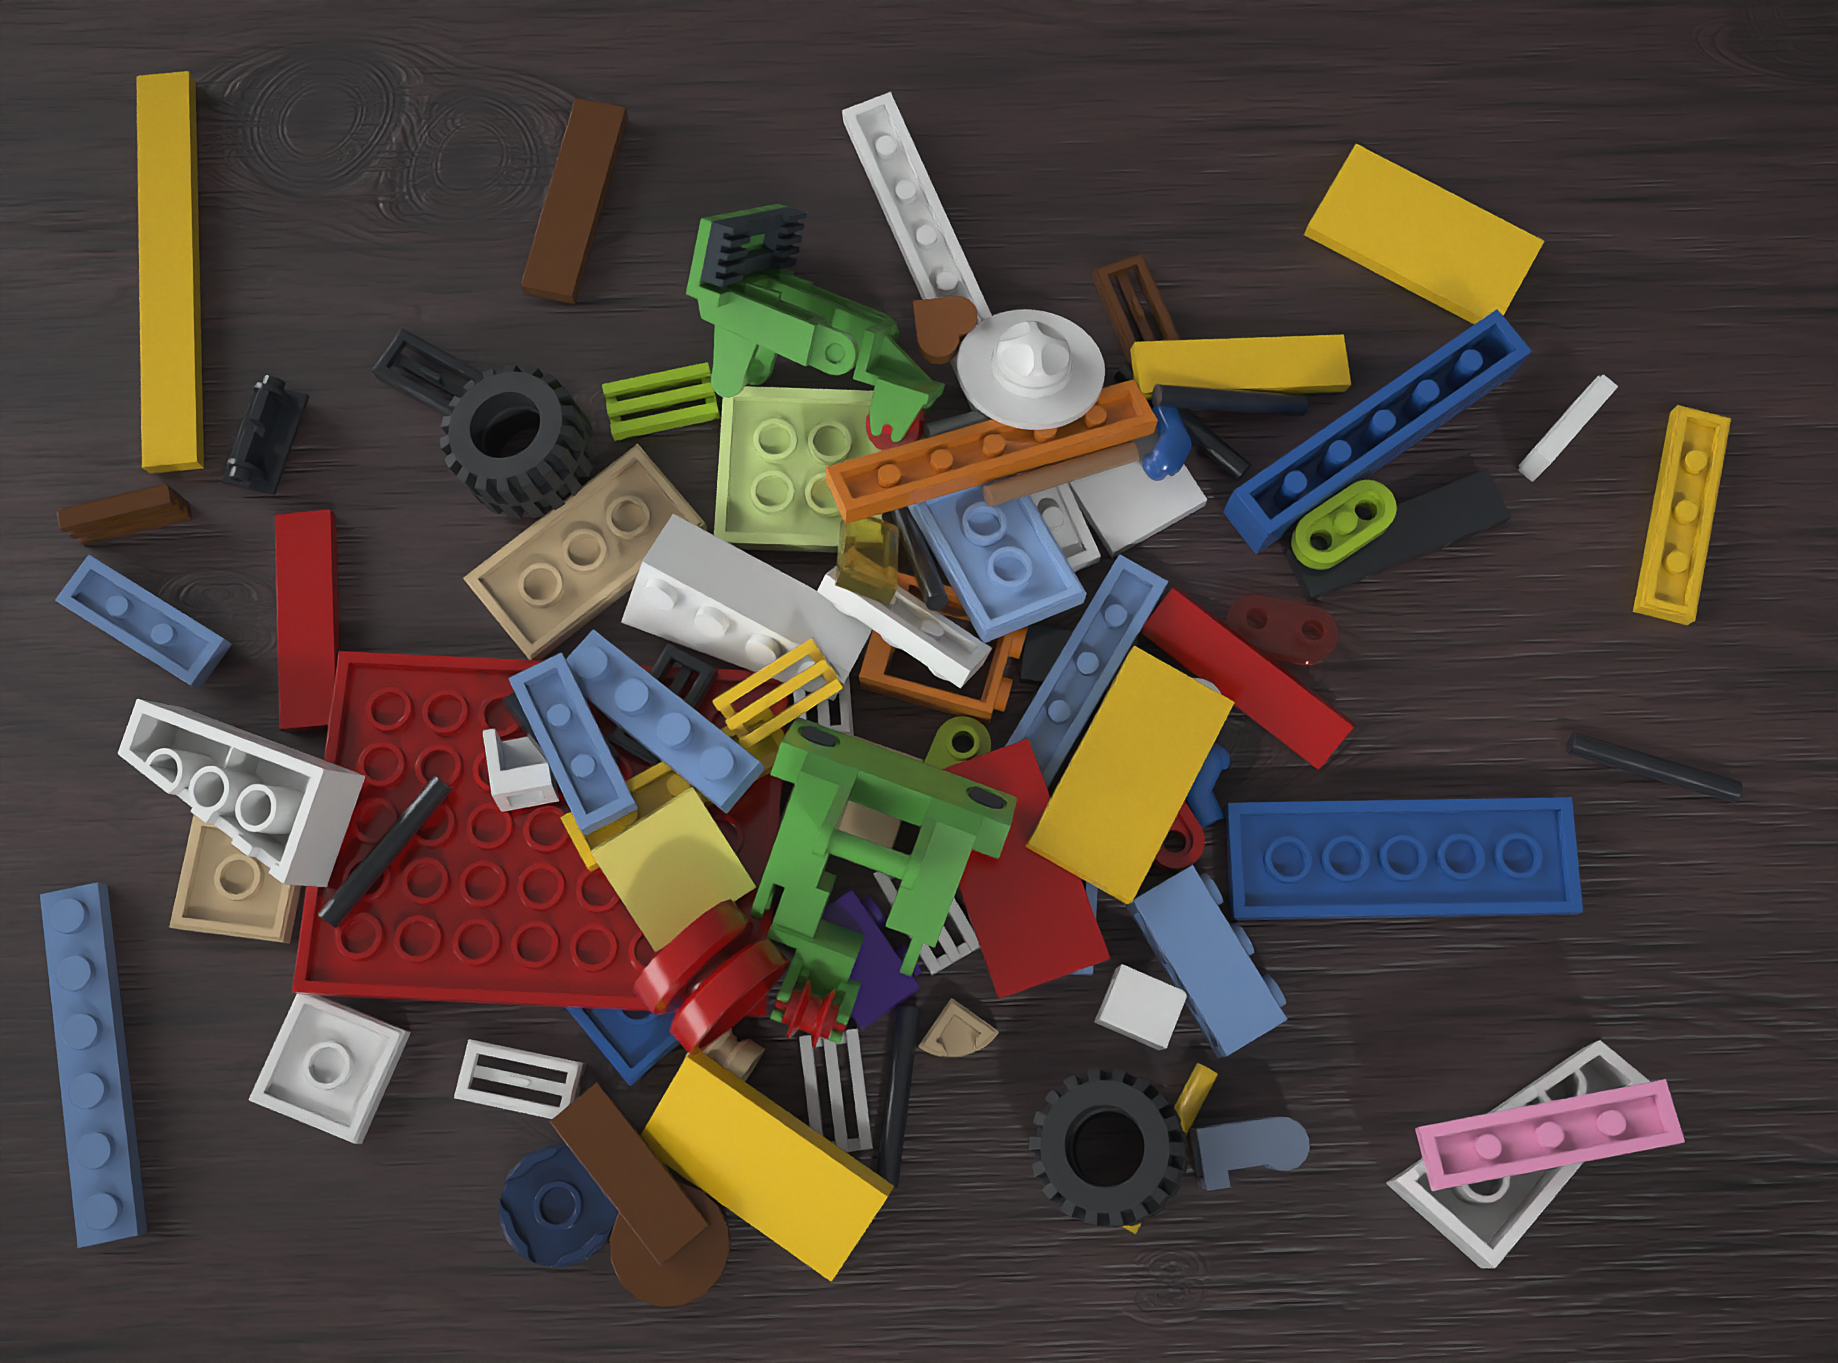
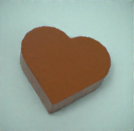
M963 296L913 301L917 344L920 355L932 364H944L951 361L959 351V342H962L967 334L973 331L977 325L978 312L975 305Z

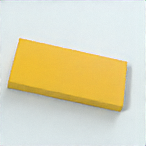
M1355 144L1304 233L1308 238L1474 325L1496 309L1502 315L1505 314L1544 243V240L1358 144Z
M1134 646L1128 653L1025 847L1127 905L1133 902L1235 702Z
M703 1052L694 1056L690 1053L687 1055L641 1133L642 1137L664 1164L831 1282L894 1188L891 1183Z

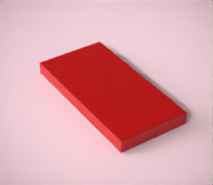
M1029 739L942 769L1017 797L1011 827L999 858L997 859L972 849L958 885L998 999L1111 959L1081 878L1025 847L1051 799Z

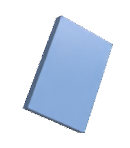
M1017 474L908 506L983 643L1084 603L1087 594L1030 495L993 507H989L986 504L983 496V487L985 485L1017 476Z

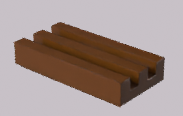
M1143 252L1093 269L1092 273L1094 285L1124 355L1130 364H1132L1130 349L1134 342H1136V339L1111 284L1110 277H1114L1142 342L1156 340L1126 272L1133 270L1163 341L1181 340Z
M166 483L60 508V510L56 511L59 529L63 532L69 531V536L73 539L79 538V543L84 546L192 520L189 502Z

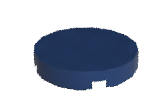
M554 1144L530 1152L511 1169L502 1190V1199L499 1200L498 1217L505 1239L520 1257L542 1266L565 1268L591 1258L609 1241L619 1212L567 1145Z

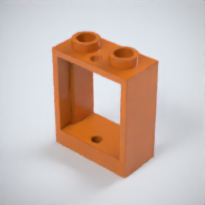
M890 571L889 580L925 603L915 577ZM943 585L948 597V603L944 608L937 610V612L970 621L953 588ZM1028 626L998 638L981 700L888 675L896 647L885 642L881 635L874 630L872 631L859 674L860 689L955 716L971 717L980 723L989 725L994 709L1005 711L1013 679L1003 677L1009 656L1017 659L1020 658Z

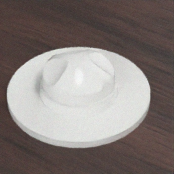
M1023 309L1002 312L977 324L974 330L967 334L960 346L957 359V375L964 394L983 414L1008 426L1028 430H1043L1069 424L1082 417L1094 406L1102 391L1105 365L1102 354L1094 340L1078 325L1053 313Z

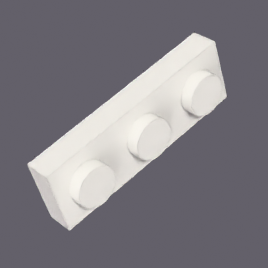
M852 554L825 574L817 591L833 602L840 612L857 618L879 633L889 645L903 649L928 666L935 676L950 681L959 688L983 665L992 649L939 612L929 610L924 602Z

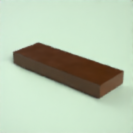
M596 1082L549 1121L660 1266L664 1265L710 1225L707 1218L600 1082Z

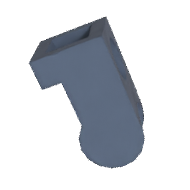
M1264 1117L1195 1127L1189 1130L1198 1188L1205 1191L1231 1188L1228 1170L1263 1165L1269 1169L1289 1171L1299 1167L1306 1160L1309 1153V1137L1306 1130L1299 1122L1289 1117Z

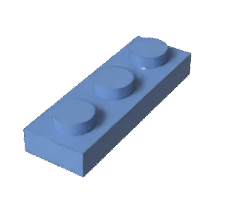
M91 555L86 557L55 599L61 605L200 690L232 645L226 639Z
M562 652L508 678L581 832L586 836L639 809Z

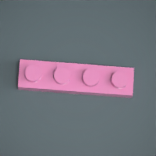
M1666 1079L1431 1124L1415 1129L1431 1191L1685 1142Z

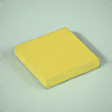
M693 787L685 790L591 850L592 856L655 952L668 945L688 925L718 903L728 899H732L734 902L756 888Z

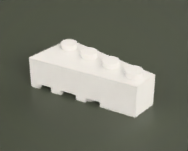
M672 514L644 557L621 623L754 672H758L813 637L843 684L872 631L870 627L857 618L840 612L833 602L813 588L675 514ZM808 654L772 678L785 683L815 663ZM821 674L800 687V689L812 693L826 684L827 681ZM839 691L827 699L834 701Z
M142 699L136 700L118 751V755L168 794L177 795L192 807L191 812L207 824H214L233 839L231 843L244 854L256 857L270 868L269 873L282 884L327 887L365 775L186 708Z
M1599 1040L1582 1048L1489 1113L1649 1083L1650 1081ZM1421 1158L1386 1182V1184L1480 1268H1496L1583 1162L1431 1191L1424 1161Z

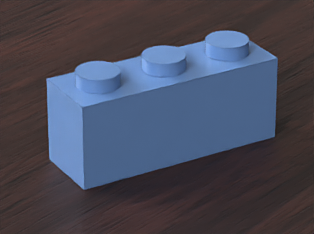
M1191 865L1137 897L1126 907L1173 985L1186 993L1185 1005L1217 1058L1230 1055L1288 1020L1281 1009L1286 1004V1000L1274 979L1269 974L1261 977L1249 957L1254 954V948L1244 930L1237 923L1230 926L1219 909L1218 905L1223 903V898L1214 881L1207 873L1199 876L1194 866Z

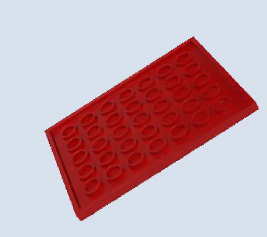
M339 651L324 760L365 775V779L327 887L306 886L292 987L293 993L300 995L651 1012L632 990L646 967L665 947L657 952L654 951L602 869L599 867L591 872L586 867L560 818L571 812L557 780L559 801L501 812L491 794L483 730L495 728L501 741L527 737L504 708L503 699L514 693L508 678L543 661ZM639 665L648 673L653 668V666ZM672 667L662 683L665 687L669 689L681 667ZM717 669L719 675L697 712L718 729L728 726L725 722L726 718L720 710H717L712 701L756 672L750 670ZM694 672L679 697L683 701L699 677V674ZM770 678L732 702L737 712H739L784 682ZM789 695L769 707L774 716L789 707ZM587 701L601 732L609 740L617 724ZM787 724L781 727L785 735L787 733ZM613 746L619 753L617 764L625 781L652 767L648 762L631 756L626 750H620ZM770 773L754 781L727 814L715 804L706 808L756 886L755 889L734 901L753 922L751 935L744 947L754 941L767 939L774 920L776 892L770 909L766 911L762 921L750 918L752 906L780 829L784 780L772 776ZM436 776L452 789L450 794L341 924L334 928L318 915L319 911L431 778ZM769 992L745 1016L767 1017ZM679 1008L669 1013H676Z

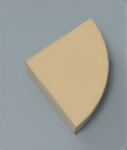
M951 998L918 1048L938 1057H964L983 1049L997 1036L999 1031Z

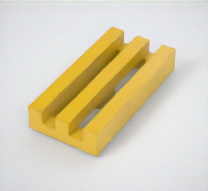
M811 637L716 697L712 702L717 710L722 712L726 718V724L731 731L735 732L739 739V744L746 750L843 689L844 684L815 639ZM809 654L815 664L737 712L732 702ZM819 675H823L827 681L826 684L749 731L745 724L746 721Z

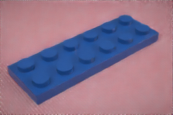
M1572 797L1227 803L1224 806L1230 920L1576 915L1583 913Z

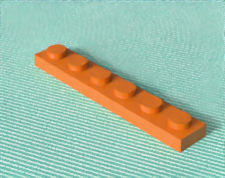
M1133 379L1102 388L1101 394L1094 406L1082 417L1064 426L1043 430H1028L1008 426L992 419L827 466L825 481L845 524L1152 435L1155 432L1158 419Z

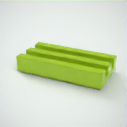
M708 362L602 384L607 403V413L611 423V433L615 441L721 419L715 391L711 384V371ZM702 383V384L695 385V386H690V387L675 389V390H671V391L656 393V394H652V395H647V396L632 398V399H628V400L618 401V400L625 399V398H630V397L640 396V395H644V394H649V393L664 391V390H668V389L683 387V386H687V385ZM703 398L706 401V404L627 421H622L621 418L622 415L650 409L668 408L674 404Z

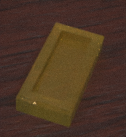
M873 516L845 524L842 519L839 532L835 586L889 605L897 590L899 527Z

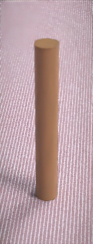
M1131 440L985 485L983 487V496L989 507L1000 505L1136 462L1139 459V451L1135 442Z

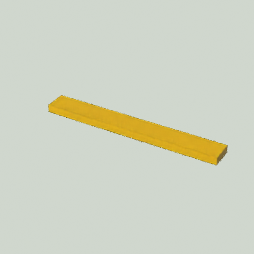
M189 71L136 76L142 468L149 474L204 468L196 81Z

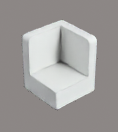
M495 728L483 730L491 794L501 812L559 801L556 778L551 767L528 737L501 741Z
M1122 964L1115 969L1094 1022L1154 1049H1166L1187 995L1181 989Z

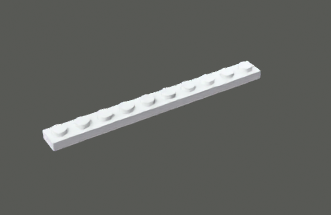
M891 92L842 110L845 127L922 300L963 296L975 305L978 312L977 324L991 317V312ZM959 351L957 352L956 356L950 361L957 378V359ZM967 398V401L971 407L972 412L978 411V409ZM1068 483L1030 495L1074 572L1100 561L1101 555Z

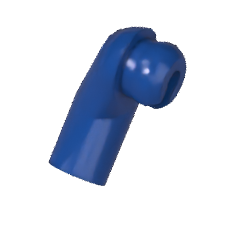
M1155 406L1152 408V411L1158 419L1156 431L1159 439L1153 447V452L1147 453L1143 457L1142 467L1150 479L1161 481L1167 475L1174 476L1181 470L1191 451L1192 444L1178 409Z
M1216 742L1213 744L1185 798L1190 810L1202 828L1225 818L1212 789L1222 769L1229 767L1230 755L1225 746Z

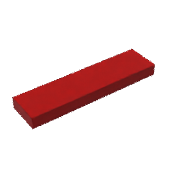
M330 509L275 514L279 729L285 733L325 730L329 726L338 654L340 651L336 515Z
M1176 585L1169 591L1140 631V633L1197 677L1213 683L1221 692V695L1235 702L1234 705L1318 770L1355 727L1356 723Z

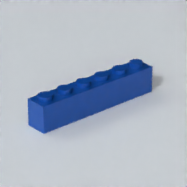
M1496 309L1235 489L1223 510L1224 515L1257 555L1294 529L1306 514L1351 484L1366 479L1511 378L1531 354L1532 350L1498 309Z

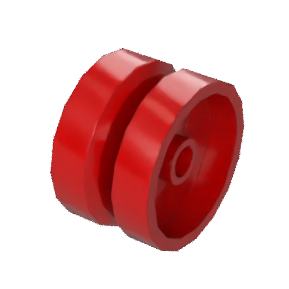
M732 899L718 903L680 932L646 967L632 990L656 1016L667 1014L679 1008L672 1020L669 1032L692 1056L704 1051L720 1039L749 1013L775 986L791 964L768 938L754 941L744 947L751 935L753 922Z

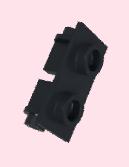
M264 375L261 383L256 382L254 384L245 416L230 458L226 463V469L221 480L222 483L275 496L309 399L308 394L284 389L286 383L270 375Z

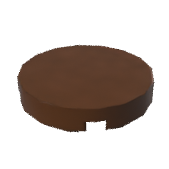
M684 1182L678 1183L707 1218L710 1225L664 1265H659L620 1213L617 1215L610 1235L611 1263L620 1283L638 1300L658 1307L684 1306L705 1295L723 1275L731 1252L729 1226L720 1204L700 1188Z

